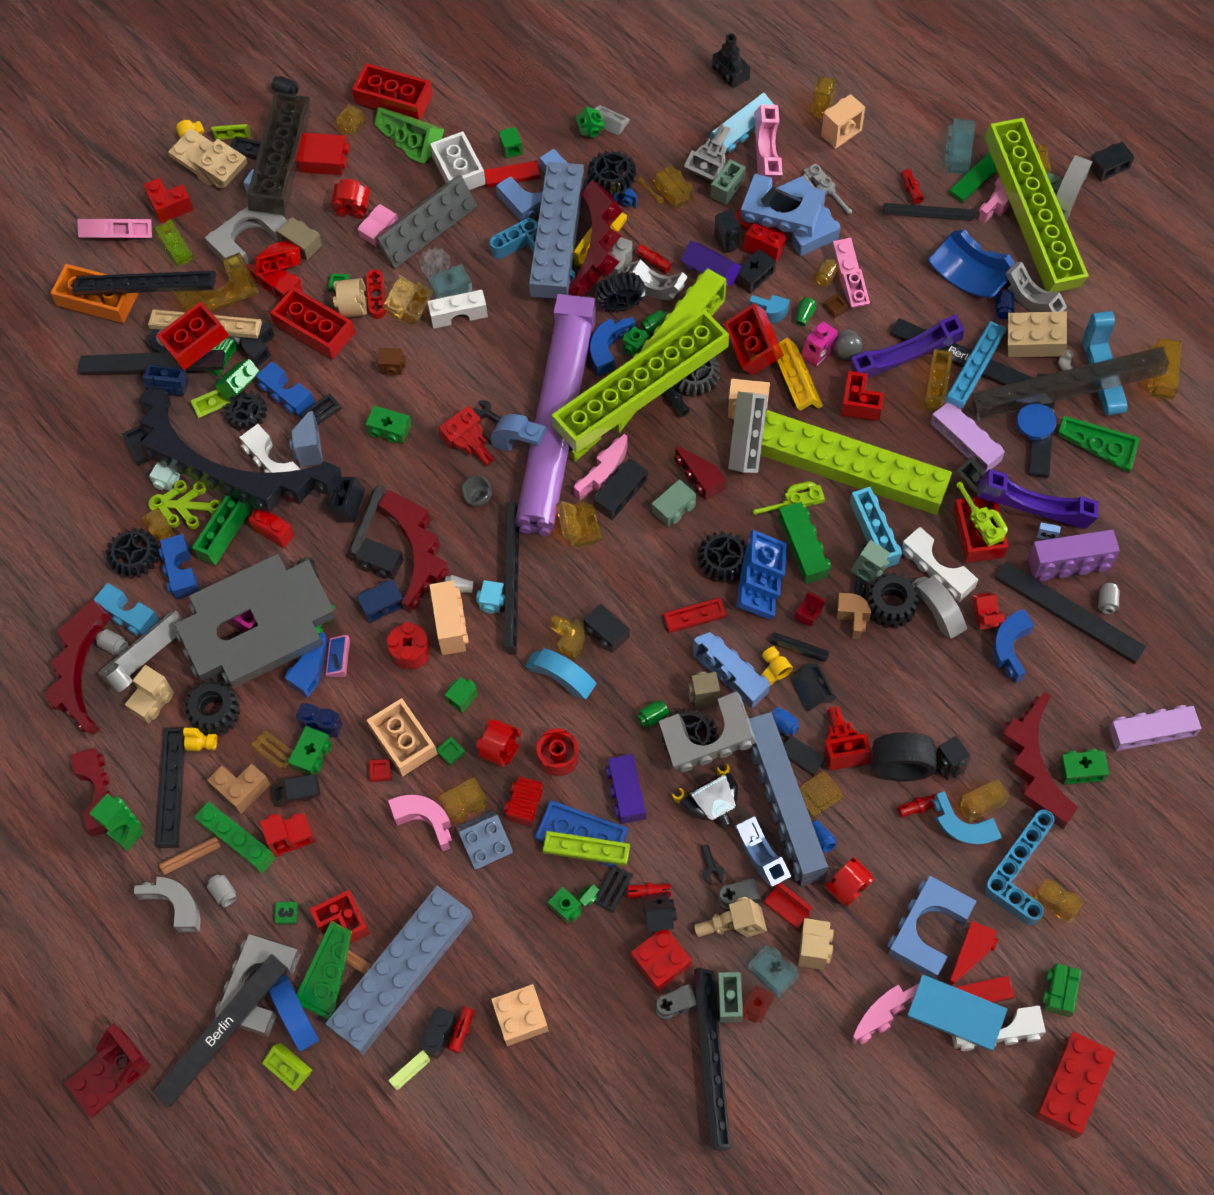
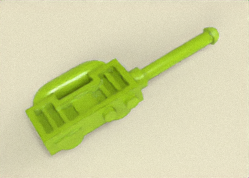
M806 481L791 485L787 493H785L786 501H783V503L759 509L755 508L752 512L754 515L801 501L805 508L824 503L825 497L820 485ZM809 489L807 492L797 493L798 491Z
M958 482L957 488L960 489L972 509L970 519L974 522L975 528L979 530L988 547L1003 541L1007 534V526L996 510H988L987 507L982 509L976 507L965 490L963 483ZM991 518H993L998 528L993 526L992 522L990 521Z

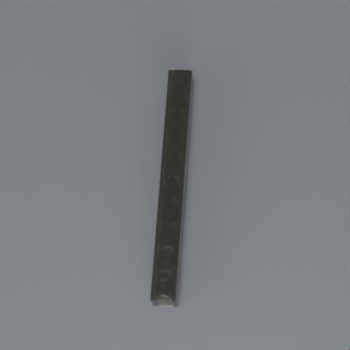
M1161 346L972 393V407L976 419L979 421L1019 411L1030 404L1044 405L1167 374L1169 361L1164 347Z

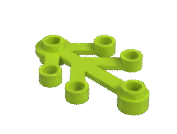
M178 480L175 482L174 488L166 494L152 496L149 500V507L153 512L162 513L172 528L178 527L180 520L168 508L176 509L186 520L188 527L196 529L199 526V521L188 510L209 511L211 516H213L221 501L212 500L210 503L190 502L198 495L206 492L205 484L199 481L193 485L191 491L177 501L171 500L179 493H184L187 490L186 483L183 480Z

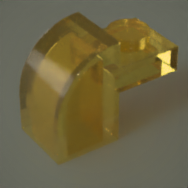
M554 615L550 620L551 629L562 635V638L557 643L558 651L571 660L576 661L585 647L584 627L577 619L571 625L570 621L565 617L560 618Z

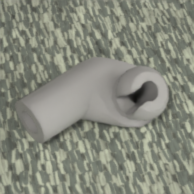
M1067 350V356H1060L1058 360L1059 368L1068 378L1072 377L1076 372L1070 366L1071 358H1073L1071 350Z

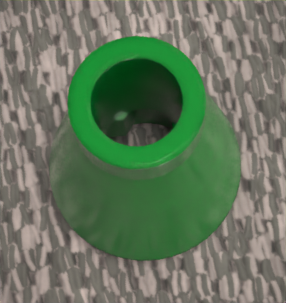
M803 297L799 301L795 321L797 325L806 326L808 320L817 309L815 300Z

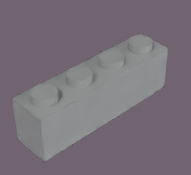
M738 391L728 469L758 473L768 395Z

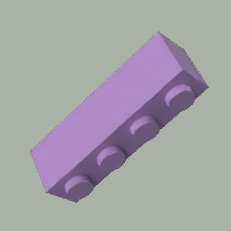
M947 402L933 413L930 424L968 459L970 457L973 458L986 471L994 468L1002 461L1005 453L1002 446L995 443L987 432L981 430L973 419L962 413L958 406Z
M1180 705L1175 707L1174 710L1168 711L1160 709L1153 714L1139 713L1127 719L1126 717H1118L1113 720L1109 727L1116 751L1194 737L1202 729L1194 706L1186 707V705Z

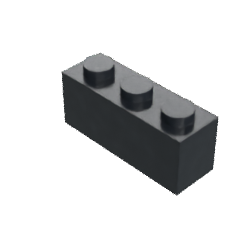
M630 458L625 463H621L617 473L613 477L610 476L603 489L598 490L593 496L594 509L613 521L648 480V470Z

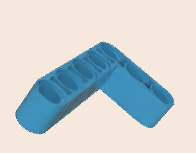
M527 218L491 237L490 249L492 256L496 259H501L527 245L534 253L538 227L537 221ZM571 270L570 283L576 277L573 270Z
M1112 311L1092 313L1083 335L1084 350L1106 416L1127 412L1126 397L1108 344L1115 325V317Z
M1040 810L1036 813L993 872L984 888L988 898L1027 925L1037 924L1043 916L1044 908L1038 901L1012 884V882L1052 827L1054 816L1048 810ZM1038 819H1044L1047 825H1041ZM1026 835L1034 836L1036 841H1029ZM1014 852H1022L1024 858L1017 857ZM1003 868H1010L1012 870V874H1006L1003 871ZM991 884L999 885L1001 890H993ZM1010 896L1016 897V898L1018 899L1019 903H1018V904H1013V903H1011L1010 900H1009V897H1010ZM1027 910H1034L1037 913V917L1030 916Z

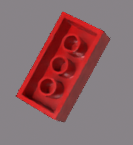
M368 63L364 65L352 88L356 104L377 110L378 107H382L418 120L421 119L433 96L431 81Z
M292 287L270 312L276 327L332 360L355 334L351 320L295 287Z
M1073 1031L1066 1041L1035 1118L1075 1138L1080 1137L1083 1134L1116 1052Z

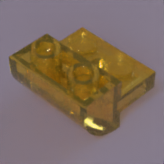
M399 276L383 308L397 315V320L407 324H415L418 322L434 291L420 282L414 284L406 278Z
M564 501L556 504L564 539L571 540L572 546H588L602 539L593 505L582 501L575 505Z

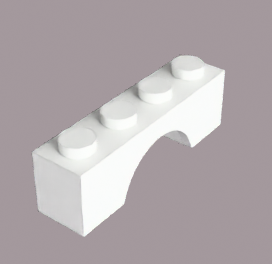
M259 424L240 436L242 442L240 447L246 455L250 454L253 457V462L257 467L261 466L264 469L263 472L275 473L300 470L293 461L276 463L268 458L273 444L270 436Z
M919 527L903 541L901 550L904 556L913 560L920 571L926 572L930 577L933 576L939 580L952 597L960 602L976 588L978 578L964 566L947 568L940 565L932 554L934 539Z
M1040 1006L1017 1009L1012 1023L1008 1027L1000 1029L996 1043L1005 1042V1045L1017 1044L1018 1040L1027 1039V1042L1039 1041L1040 1037L1046 1032ZM952 1036L954 1049L961 1048V1051H970L975 1049L974 1046H977Z

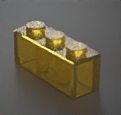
M1158 338L1156 344L1152 345L1150 356H1153V361H1151L1149 367L1152 377L1149 378L1148 388L1151 389L1150 396L1174 399L1179 385L1182 341Z
M934 349L923 409L937 411L944 405L953 352Z

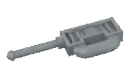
M815 163L803 170L802 176L806 181L811 183L812 180L817 185L815 187L811 183L813 188L825 190V196L827 194L833 196L846 211V214L850 215L852 213V210L835 193V183L821 170L819 165Z

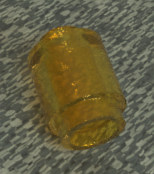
M824 259L815 273V282L819 286L827 287L832 283L839 270L837 262L833 259Z

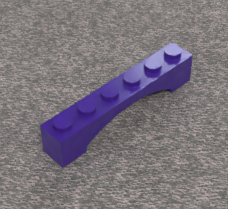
M953 315L939 321L932 328L907 341L881 350L870 352L868 350L851 357L850 367L853 372L866 373L868 379L961 341L964 335V328L957 315Z
M989 469L979 480L978 498L1083 529H1087L1098 518V501L1082 496L1079 498H1060L1038 494L1013 483L1008 479V474Z

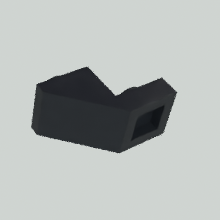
M316 774L286 779L271 787L274 807H282L294 800L308 801L321 794Z

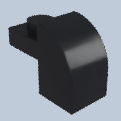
M267 321L261 326L258 339L242 337L241 340L247 359H250L257 368L271 357L266 343L275 334L272 326Z

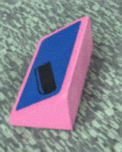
M348 635L330 638L326 677H346L350 647Z

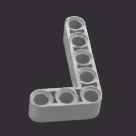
M176 609L171 611L101 669L98 674L114 691L121 692L133 681L129 676L176 637L175 631H177L175 623L183 620V617Z

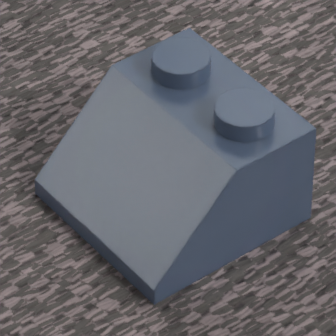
M313 411L308 412L292 430V439H289L294 460H298L300 467L321 464L323 462L319 429Z

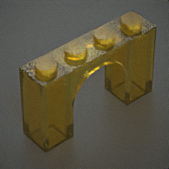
M240 252L222 259L229 280L221 288L210 291H173L185 312L200 301L212 312L259 293L256 281Z

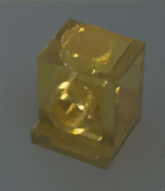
M350 104L336 118L338 129L343 134L349 133L353 135L361 125L365 124L363 111Z
M159 508L141 517L152 536L157 535L159 540L167 539L174 534L170 524Z

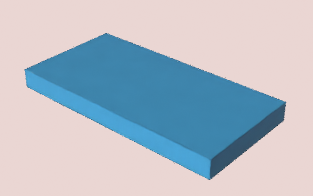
M922 975L907 1017L992 1052L1007 1008Z

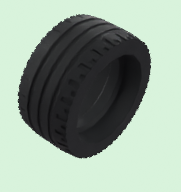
M912 732L891 733L875 739L872 745L874 774L879 778L891 781H916L933 775L936 771V747L934 740L927 735Z

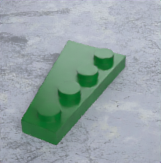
M1067 416L1063 417L1058 436L1130 473L1139 437Z

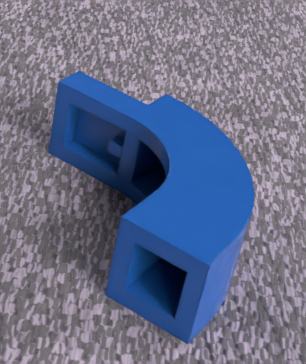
M632 317L621 319L618 323H614L613 319L610 318L602 323L594 332L591 339L590 352L592 367L597 376L615 370L614 358L609 348L635 326V321Z
M1025 609L1013 613L1001 624L993 644V657L997 668L1005 667L1008 677L1012 678L1015 683L1022 681L1026 672L1014 653L1013 643L1031 634L1034 627Z
M288 975L281 977L269 993L288 1032L301 1052L320 1040L296 995Z

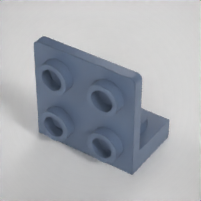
M494 810L455 827L474 869L481 868L513 853L500 819Z

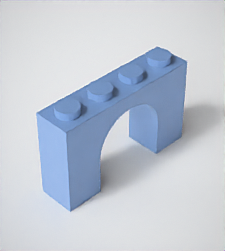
M555 149L540 157V169L545 174L547 162L567 163ZM511 176L496 185L497 196L520 221L527 218L534 219L535 216L540 214L543 192H527Z
M754 174L741 208V220L748 223L761 224L764 227L777 228L784 232L797 233L800 236L812 237L825 202V190L807 186L799 207L791 212L781 213L774 211L761 201L764 195L772 188V178Z
M801 176L777 187V189L803 199L807 186L812 187V185ZM823 205L812 237L792 233L791 244L801 257L838 240L841 227L838 221L832 218L830 210Z
M929 876L927 882L922 880L917 890L920 893L918 899L913 898L907 910L911 912L908 917H902L897 927L900 929L898 936L893 935L887 946L891 948L888 955L936 980L948 956L926 945L919 938L916 931L917 919L927 912H940L964 925L977 901Z

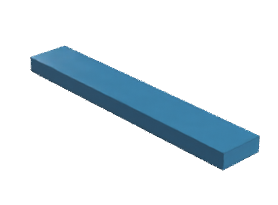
M989 322L946 396V402L963 409L1003 339L1007 328L994 322Z

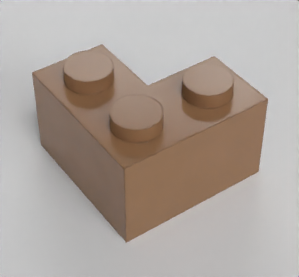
M253 764L247 767L237 778L225 767L221 766L207 780L212 789L240 814L271 785L267 777Z

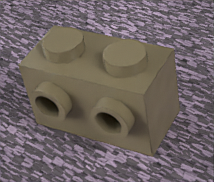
M293 217L277 231L280 242L288 241L299 246L300 255L307 260L322 246L320 234L316 230L308 228L301 220L298 221Z
M699 672L692 676L691 683L688 684V697L690 704L694 703L695 710L719 706L717 699L720 698V687L717 673Z

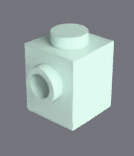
M158 462L149 475L154 487L159 490L166 489L168 491L173 488L180 476L175 470L163 467Z

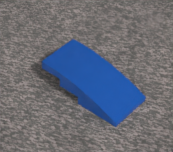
M755 530L751 531L741 569L737 607L770 620L775 617L776 599L780 597L781 579L785 576L786 571L785 542Z

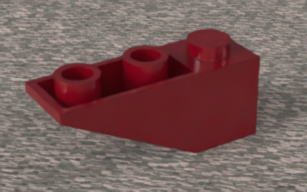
M679 446L675 447L674 459L676 463L684 468L687 479L693 481L696 492L702 495L705 500L726 489V479L716 465Z

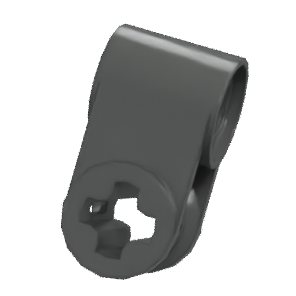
M746 879L723 886L718 898L720 907L730 910L729 904L735 903L736 899L742 897L750 898L755 903H759L761 897L755 879Z
M691 985L682 986L671 993L661 996L656 1004L655 1011L657 1016L667 1020L697 1008V1000ZM662 1004L670 1006L669 1011H666L665 1008L662 1009Z

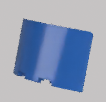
M965 229L953 231L928 258L931 266L949 283L966 293L983 298H992L1009 280L1006 272L1015 264L1009 254H1000L993 251L987 253L980 249L981 245Z

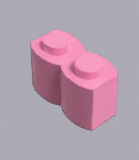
M381 204L378 205L371 212L370 216L360 224L358 228L359 236L372 245L379 246L375 237L398 220L397 214Z

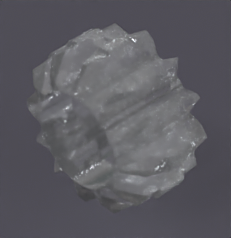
M436 246L433 250L427 248V252H422L419 258L420 270L427 277L432 275L435 278L436 275H439L442 278V273H447L450 267L449 255L444 252L443 248L437 250Z

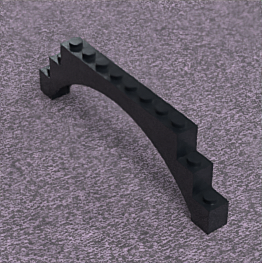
M152 385L138 399L141 411L145 414L139 423L142 433L146 436L140 443L142 453L146 459L156 461L163 467H169L179 474L191 477L194 481L202 482L208 487L215 488L227 496L237 498L240 502L250 504L260 511L263 510L270 514L283 498L300 505L313 489L318 493L330 496L343 481L340 467L323 461L320 465L305 469L275 473L242 471L212 462L188 447L173 429L169 421L168 408L171 402L167 391Z

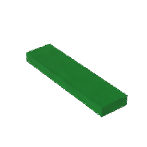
M990 152L949 190V194L962 204L997 172Z

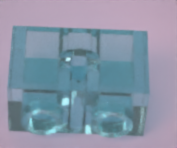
M462 264L453 266L428 278L430 289L436 299L473 291L471 279Z
M766 945L749 962L748 968L781 998L798 980V969L791 962L787 963L784 961L778 949ZM779 967L778 972H771V968Z

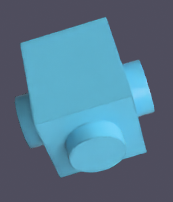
M483 581L482 590H478L476 598L480 610L489 614L494 612L500 613L501 606H505L503 583Z

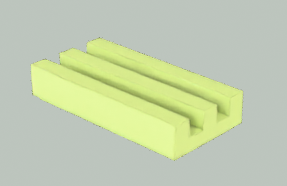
M422 1050L389 1079L395 1090H399L430 1062L428 1055Z

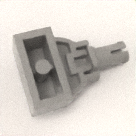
M720 124L714 139L708 138L705 145H702L696 152L691 150L684 165L685 169L713 182L725 167L727 147L723 143L731 129Z

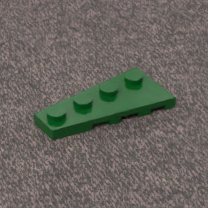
M333 921L330 922L297 993V997L303 1007L328 1020L337 1008L352 933L351 930Z

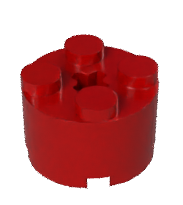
M342 179L338 184L336 182L331 200V207L336 211L335 214L339 217L350 215L357 219H363L368 208L370 189L366 185L365 187L361 186L359 181L353 179Z
M405 622L391 631L387 638V646L391 659L396 666L401 669H417L427 662L430 655V645L426 632L420 626L411 622Z
M489 719L486 724V731L483 737L478 739L476 748L479 749L480 758L501 767H506L505 763L510 764L518 750L519 744L516 743L517 737L521 738V730L499 720Z
M561 728L550 729L537 742L538 762L546 774L563 776L576 769L579 762L578 742L567 730Z
M854 856L824 887L842 905L845 904L848 907L860 895L857 891L860 889L863 892L875 879L872 877L873 874Z

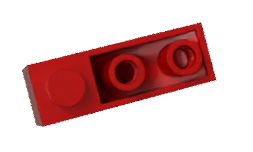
M288 241L271 244L255 257V275L259 276L300 265V247Z

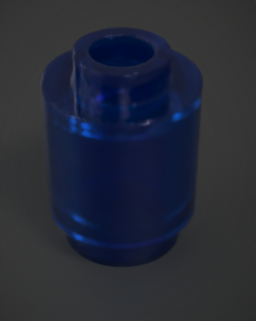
M1004 289L995 295V312L998 318L1008 319V313H1014V293L1010 292V290Z

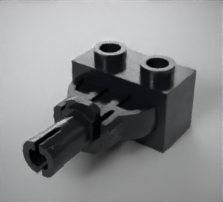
M729 33L725 37L726 43L722 44V49L713 54L712 68L722 76L726 84L735 88L750 79V66L740 57V49L736 45L737 37L735 34Z

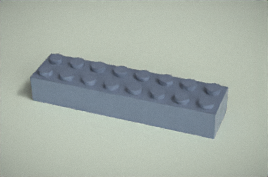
M547 162L529 281L530 297L557 299V294L568 295L581 206V193L584 184L583 164Z
M772 712L749 718L757 742L752 744L751 760L753 765H757L759 772H757L760 784L764 783L766 802L771 803L773 809L771 810L774 823H778L780 828L777 830L781 842H785L787 848L784 849L788 862L791 861L794 868L791 869L795 881H799L800 887L824 880L828 865Z
M436 886L326 1022L329 1030L363 1056L473 918L471 910L439 886Z

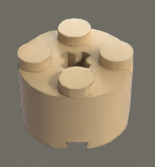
M356 278L334 281L336 296L333 297L334 306L339 308V314L346 318L367 314L368 298L364 295L366 287L363 280Z

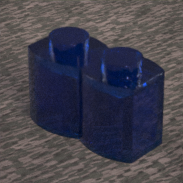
M309 703L300 704L296 714V719L302 729L307 726L326 733L329 737H338L343 725L339 714L334 710L319 709L317 706Z

